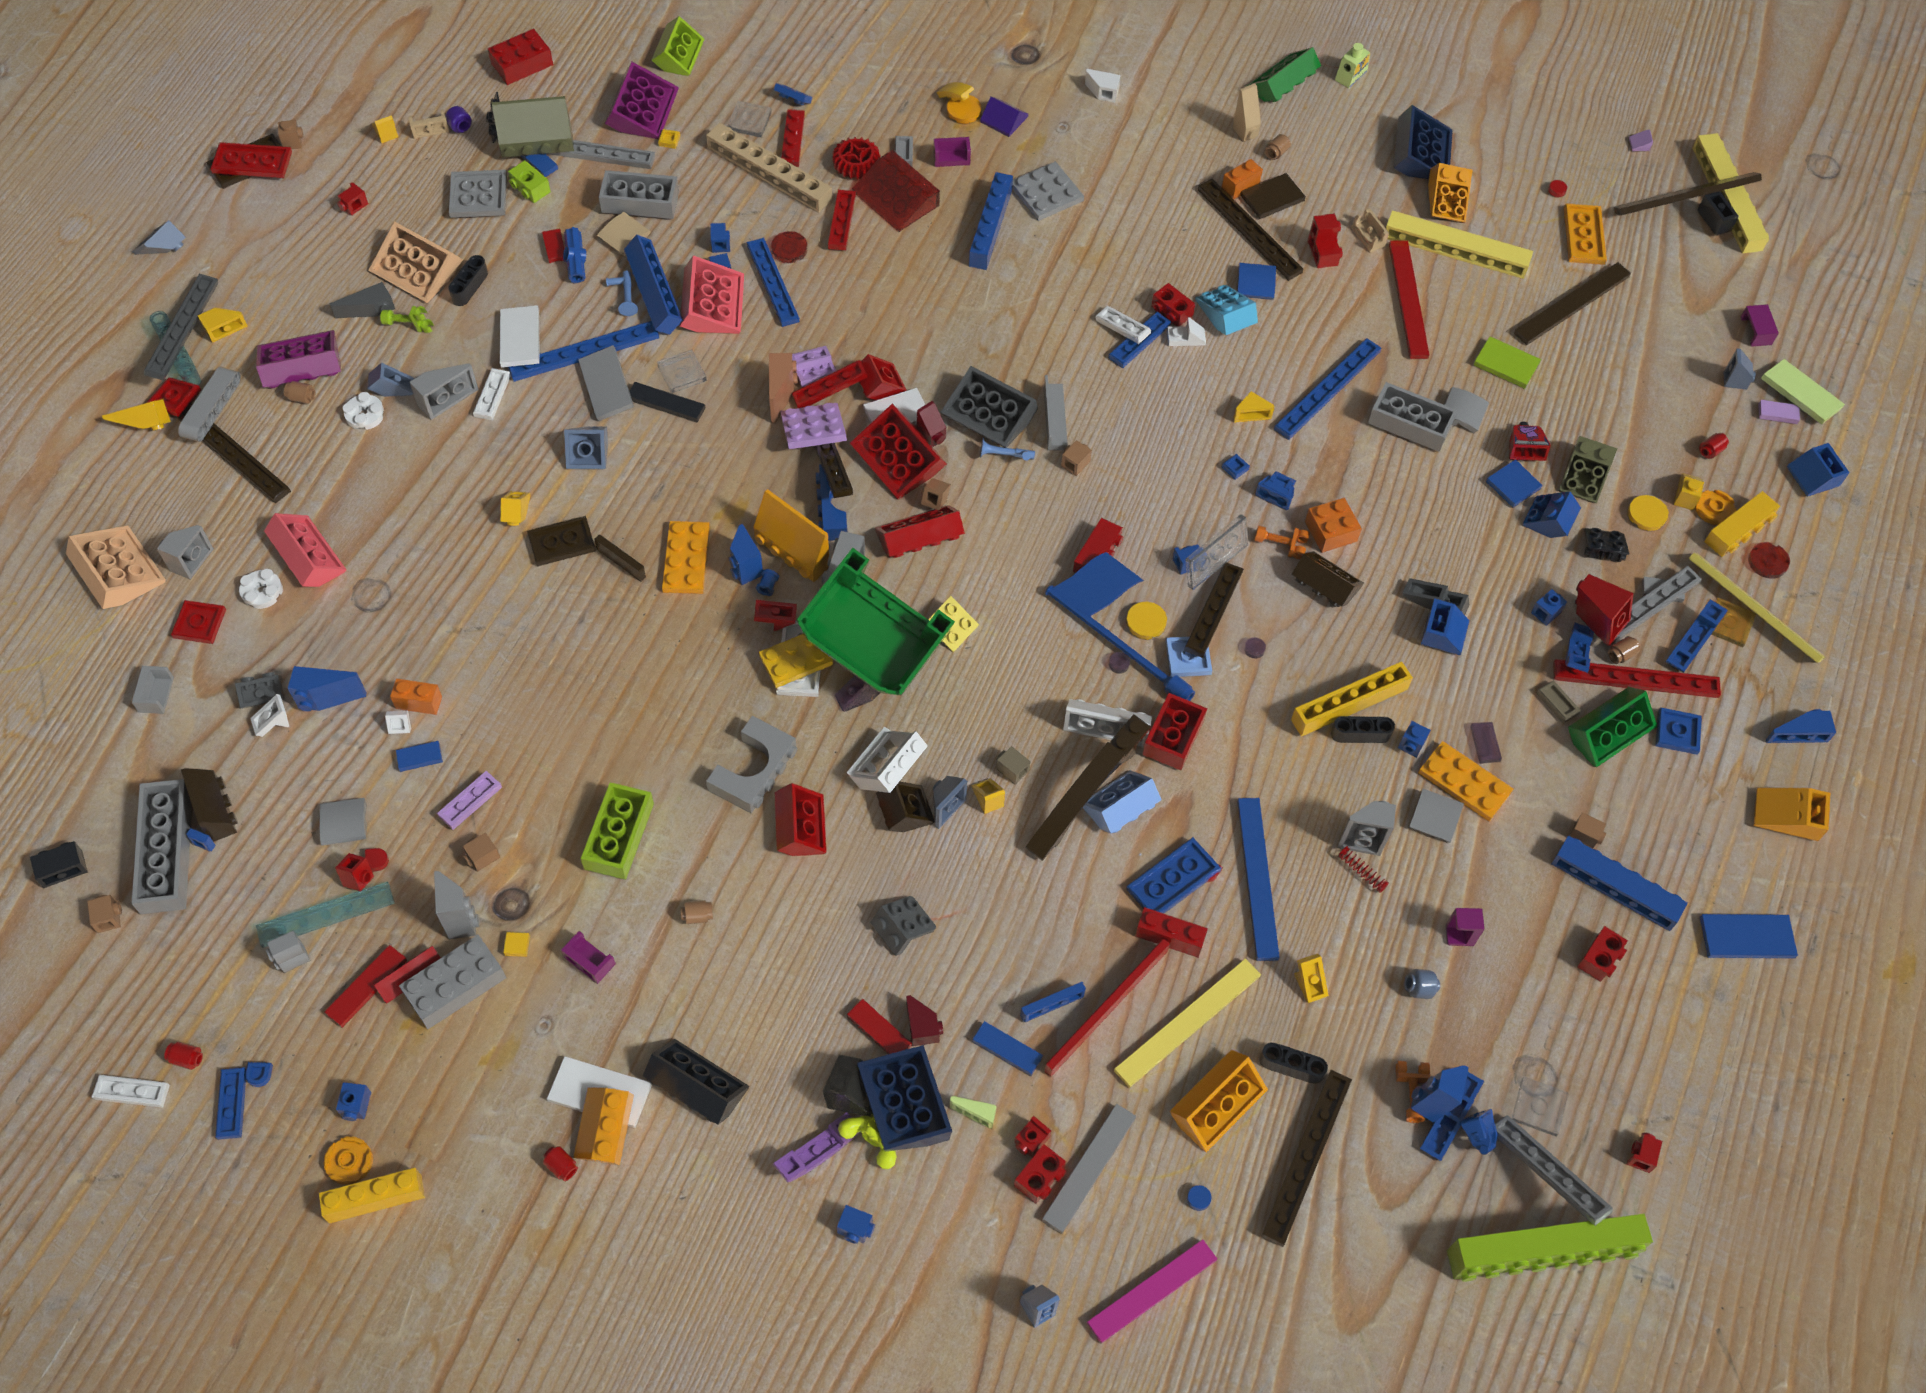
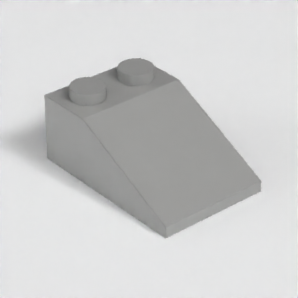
M470 363L428 371L410 381L417 406L431 420L479 390Z

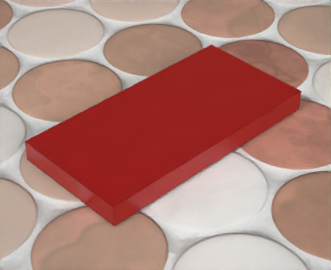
M219 142L211 171L215 174L284 178L292 149L291 147Z

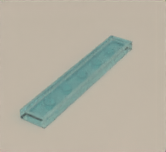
M385 882L364 889L361 892H354L258 924L256 929L262 948L268 946L267 942L293 930L299 936L395 904L390 884Z

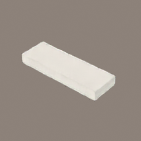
M1106 306L1096 315L1097 322L1138 344L1151 334V328L1109 306Z
M491 368L474 409V417L487 420L494 419L511 377L510 371Z
M99 1075L92 1098L101 1101L163 1108L170 1085L166 1082Z

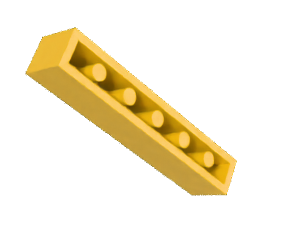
M1401 661L1296 707L1291 721L1302 737L1334 723L1338 717L1350 716L1408 690L1413 677Z

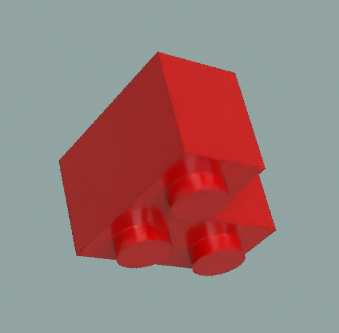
M1335 213L1313 217L1307 242L1317 269L1338 266L1340 258L1343 256L1342 248L1339 247L1337 242L1338 232L1341 231V223L1339 220L1337 221Z

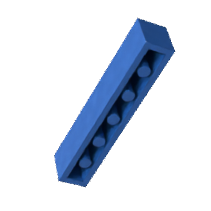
M995 172L970 249L969 267L983 270L988 268L1012 193L1013 175Z
M636 234L624 249L654 329L670 335L683 321L652 241Z
M1570 836L1566 838L1551 863L1668 931H1671L1678 923L1688 904L1680 896L1664 890L1659 884L1648 881L1639 873L1625 868L1618 861L1609 859L1602 855L1600 851L1584 845L1579 839Z

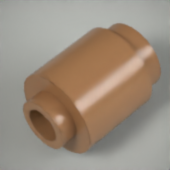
M1283 134L1277 135L1265 149L1267 157L1272 160L1280 158L1291 147L1289 138Z
M292 381L291 383H286L284 387V396L289 400L309 404L315 399L316 392L310 384Z
M1627 636L1610 647L1608 656L1615 664L1624 663L1640 652V644L1635 638Z
M706 900L684 902L685 907H680L681 920H686V924L705 923L713 919L712 903L706 902Z

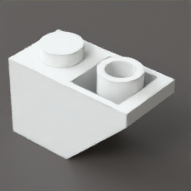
M1087 69L1085 85L1098 100L1115 103L1121 75Z

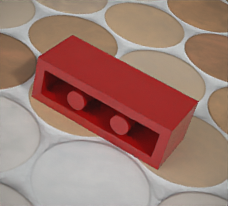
M1101 518L1074 560L1073 572H1078L1090 560L1105 552L1113 557L1115 547H1119L1123 541V527Z
M1144 907L1135 937L1155 944L1165 939L1170 943V949L1199 958L1208 928Z

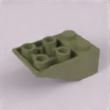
M1579 436L1571 453L1559 491H1571L1573 496L1597 504L1618 448Z

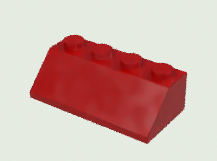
M950 505L944 506L940 510L934 509L875 527L885 554L890 557L892 556V558L901 557L904 555V552L910 550L911 552L920 551L923 546H937L946 539L949 541L960 538L959 535L965 534L960 511Z

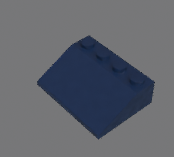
M1411 105L1398 117L1394 168L1406 176L1429 180L1432 167L1438 163L1450 165L1453 129Z
M924 1045L857 1063L885 1152L927 1147L950 1139L952 1128Z

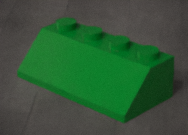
M1313 47L1291 52L1247 84L1246 87L1255 83L1257 85L1258 98L1264 102H1277L1282 99L1283 94L1291 92L1295 85L1303 83L1305 81L1304 78L1314 75L1316 70L1321 67V63Z
M1627 687L1568 726L1573 745L1594 767H1598L1656 728L1657 723L1647 691Z

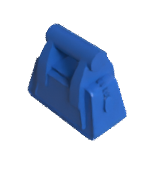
M1275 471L1272 476H1267L1258 483L1255 495L1288 510L1294 496L1296 480Z
M1492 1109L1474 1113L1460 1122L1471 1144L1481 1154L1486 1155L1496 1148L1498 1134Z

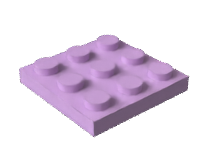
M826 403L824 405L806 406L797 409L790 408L780 411L788 449L847 441L838 403Z

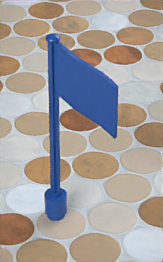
M1105 552L1090 560L1072 577L1055 587L1050 585L1046 588V596H1051L1163 682L1165 686L1164 692L1191 701L1195 695L1191 685L1178 675L1173 677L1166 675L1091 617L1112 604L1129 588L1143 582L1142 578Z

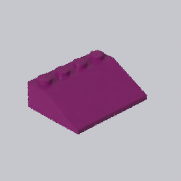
M631 62L623 76L605 124L622 133L659 140L679 87Z
M330 330L257 345L256 368L263 388H275L280 384L291 383L292 381L314 380L319 376H333L341 372L335 331Z

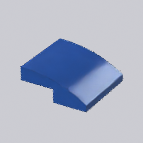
M1239 263L1237 292L1247 298L1274 300L1276 266Z

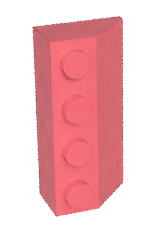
M274 513L264 532L302 586L320 587L345 573L346 568L308 515Z

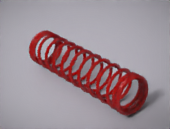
M1348 846L1344 847L1338 854V857L1341 860L1346 859L1345 863H1349V867L1353 866V870H1357V874L1361 873V877H1365V881L1369 880V884H1373V888L1377 887L1376 890L1381 893L1388 886L1389 882L1387 880L1383 882L1385 880L1383 879L1374 886L1381 875L1373 882L1371 880L1377 872L1366 879L1373 868L1365 875L1363 873L1369 865L1358 872L1365 861L1355 868L1361 858L1351 865L1357 854L1347 861L1353 851L1344 857L1350 850Z

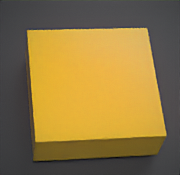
M663 129L658 141L659 146L676 149L680 139V132Z
M506 932L504 955L527 957L530 940L529 933Z

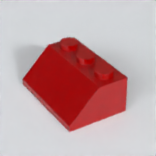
M794 783L774 792L777 851L791 856L827 853L824 795Z

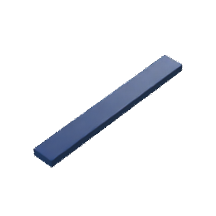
M652 321L542 353L540 354L539 364L511 366L508 368L513 382L579 363L578 359L614 345L616 351L659 339V334L654 329Z
M1366 338L1275 425L1274 430L1290 440L1381 352V347Z
M1238 798L1237 804L1256 961L1279 960L1280 956L1260 798Z

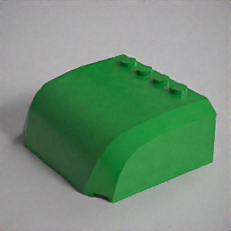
M852 548L798 617L797 622L806 639L876 691L882 694L902 696L947 636L955 621L939 609L929 621L864 574L869 559Z

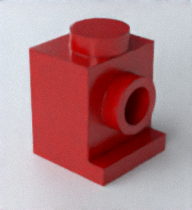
M353 182L350 183L351 187L338 195L339 201L337 202L338 207L351 216L368 205L364 190Z
M1033 1116L1015 1137L1016 1149L1025 1156L1028 1154L1033 1158L1042 1145L1050 1138L1051 1130ZM1031 1133L1036 1138L1031 1140L1027 1135Z
M1642 1133L1641 1138L1634 1141L1631 1148V1153L1634 1155L1627 1160L1626 1165L1650 1173L1657 1167L1663 1141L1656 1139L1650 1133Z

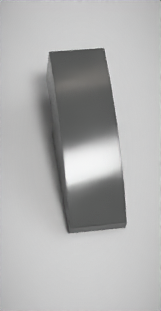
M1409 578L1402 593L1407 599L1429 610L1434 598L1455 604L1464 615L1470 605L1467 594L1449 591L1446 585Z

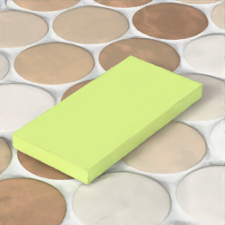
M1785 359L1761 377L1768 385L1820 424L1825 423L1845 405Z

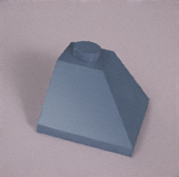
M168 220L157 227L132 252L134 254L168 253L171 250L176 252L184 245L182 241L186 237Z
M587 426L564 430L566 469H606L608 451L607 426Z
M946 776L942 781L939 780L934 785L933 805L936 828L940 829L966 801V779Z

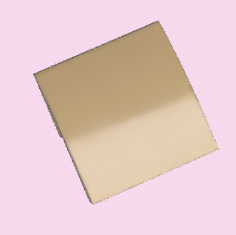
M623 212L612 219L597 236L626 257L624 249L636 234L646 238L651 232Z

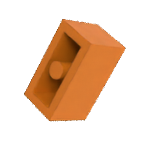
M1249 159L1224 174L1222 188L1233 199L1241 196V191L1260 184L1263 169L1252 159Z
M396 678L390 698L396 709L437 715L442 695L437 684Z

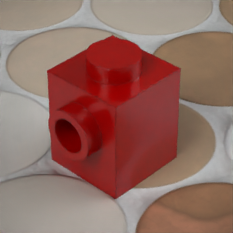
M348 853L335 867L343 887L360 892L374 877L367 859Z

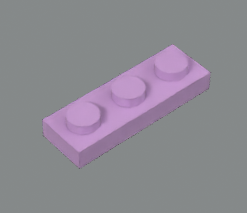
M485 771L437 813L438 817L454 830L502 788L501 783Z

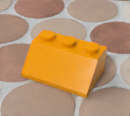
M587 1088L573 1156L574 1159L620 1166L634 1098L632 1093L610 1088Z

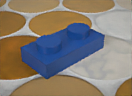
M776 83L774 90L779 92V96L789 99V97H792L794 102L800 105H804V103L811 104L812 96L783 84Z

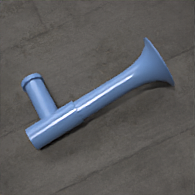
M624 271L623 277L606 278L607 287L623 284L624 302L618 307L619 313L624 316L635 315L638 307L631 301V272Z
M984 438L982 439L980 458L984 454L995 453L1023 458L1024 460H1034L1035 451L993 446L986 443Z

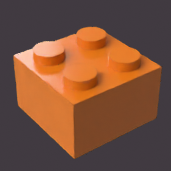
M1345 497L1309 508L1305 523L1321 553L1357 542L1362 530Z

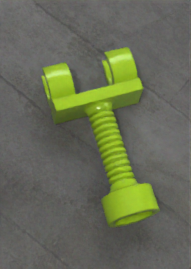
M412 306L409 315L394 314L392 310H382L380 314V320L383 325H392L394 322H410L414 324L418 332L423 331L425 333L432 332L430 326H434L432 320L426 319L424 314H421L427 313L423 306Z

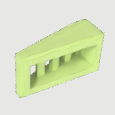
M951 1096V1109L988 1128H993L996 1105Z

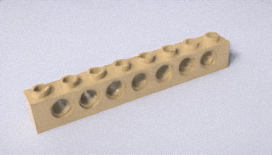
M719 123L706 135L707 147L818 213L832 201V187L827 183L816 179L813 175L804 172L799 167L792 165L785 159L759 146V144L752 142L744 135L733 131L730 127Z

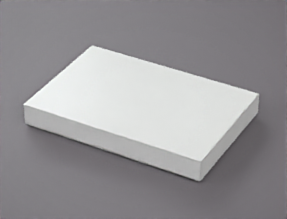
M917 388L863 404L870 423L893 403L914 426L917 425V410L925 405Z

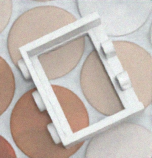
M883 727L846 773L860 789L890 793L927 748V744L916 731L913 733L897 732ZM890 739L895 746L899 747L882 768L875 773L876 767L871 760L876 754L880 758L888 757L889 753L884 745Z

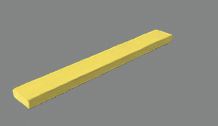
M1693 553L1689 557V560L1816 663L1821 662L1825 658L1823 654L1698 553Z
M1245 958L1118 1065L1114 1072L1130 1088L1259 979L1261 974Z

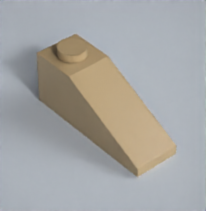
M1255 83L1241 88L1239 91L1233 130L1243 142L1254 139L1259 135L1261 120L1257 85Z

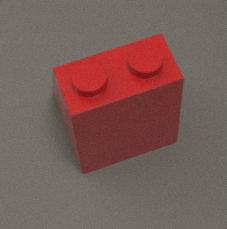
M1588 574L1584 580L1579 581L1576 587V591H1578L1575 600L1577 605L1576 614L1605 645L1610 646L1631 619L1633 593Z

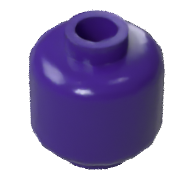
M453 106L445 114L447 125L456 133L467 131L472 124L470 115L460 106Z

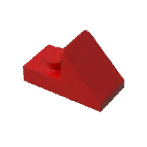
M756 600L754 621L774 623L773 631L793 625L796 622L797 604Z

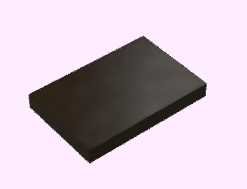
M1287 173L1241 191V197L1259 219L1301 203L1306 198Z
M586 516L527 531L537 567L596 552Z

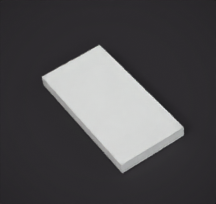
M538 305L500 309L501 367L539 364Z
M797 621L795 624L783 628L781 642L803 634ZM821 670L778 687L776 690L777 695L818 697Z
M564 1056L547 1100L548 1102L583 1112L588 1087L629 1091L634 1095L628 1126L635 1128L652 1084L648 1081Z

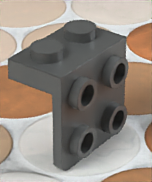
M912 896L882 905L870 922L895 956L902 954L911 940L932 933L936 929V925Z

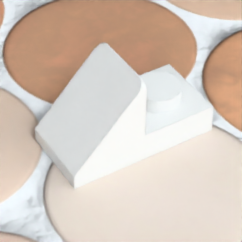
M1189 317L1186 326L1167 327L1168 346L1206 345L1204 328Z
M278 694L250 718L256 736L263 737L275 725L290 727L281 696Z

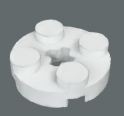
M367 392L360 393L343 405L346 422L354 429L359 430L358 427H365L366 430L374 428L383 419L384 408L381 401ZM367 410V413H366V414H364V413L359 414L361 411Z
M270 569L254 571L244 575L240 580L239 593L245 604H249L257 609L272 606L277 602L276 598L279 594L282 595L283 586L279 577ZM265 586L262 592L257 590L259 587Z

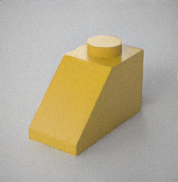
M213 308L198 315L201 325L212 343L248 327L240 311Z
M1681 473L1674 505L1694 510L1701 498L1704 481L1701 478Z
M510 491L501 497V522H507V525L517 526L526 519L530 492Z

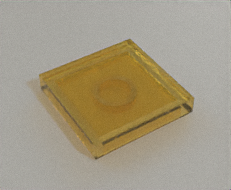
M1717 598L1715 602L1728 611L1711 635L1743 648L1756 613Z

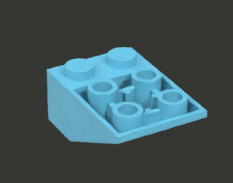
M1227 285L1219 286L1213 291H1207L1195 297L1196 302L1214 327L1225 335L1258 323L1256 302Z

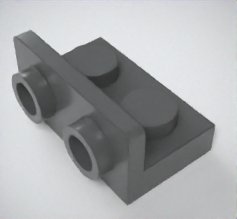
M275 672L262 674V678L254 679V677L242 678L240 683H235L241 709L266 704L276 694L280 695L282 700H285L281 685L282 676L275 675Z

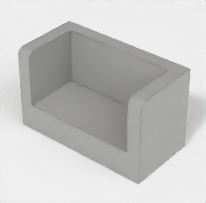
M142 666L132 699V704L139 713L164 714L174 680L170 670L167 667Z

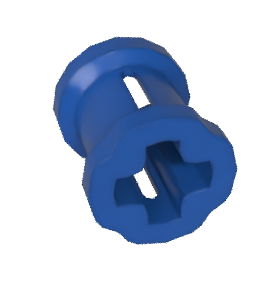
M765 569L761 573L762 579L757 584L756 589L762 595L772 596L774 593L773 587L775 582L779 580V575L773 570Z

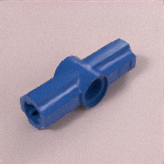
M571 227L564 232L565 248L563 260L567 262L568 279L572 283L583 282L586 278L584 267L586 249L582 247L581 231L578 228Z

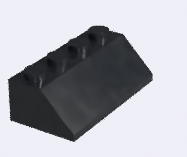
M673 1039L652 1053L643 1073V1077L649 1080L652 1085L660 1087L671 1097L677 1098L686 1104L688 1108L697 1111L705 1116L708 1121L717 1125L730 1116L749 1089V1085L676 1039Z

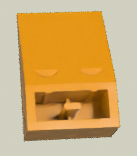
M1438 163L1430 169L1428 190L1432 217L1462 223L1466 222L1472 169Z
M1757 788L1754 826L1819 841L1829 830L1831 793L1812 788Z

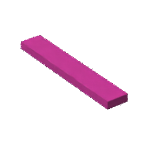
M1201 1240L1087 1321V1325L1102 1344L1218 1260L1205 1241Z

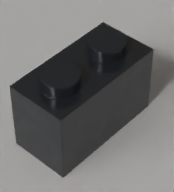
M1720 191L1704 195L1697 209L1716 236L1732 231L1739 217Z
M75 841L63 843L59 847L41 851L37 855L30 857L35 880L43 888L88 873L83 851Z

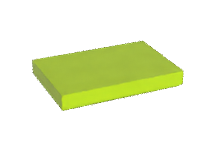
M1489 336L1476 358L1474 366L1525 389L1539 366L1541 359Z

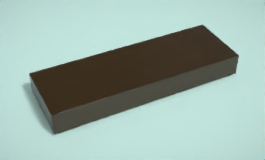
M602 535L594 538L596 549L640 582L646 578L642 564Z

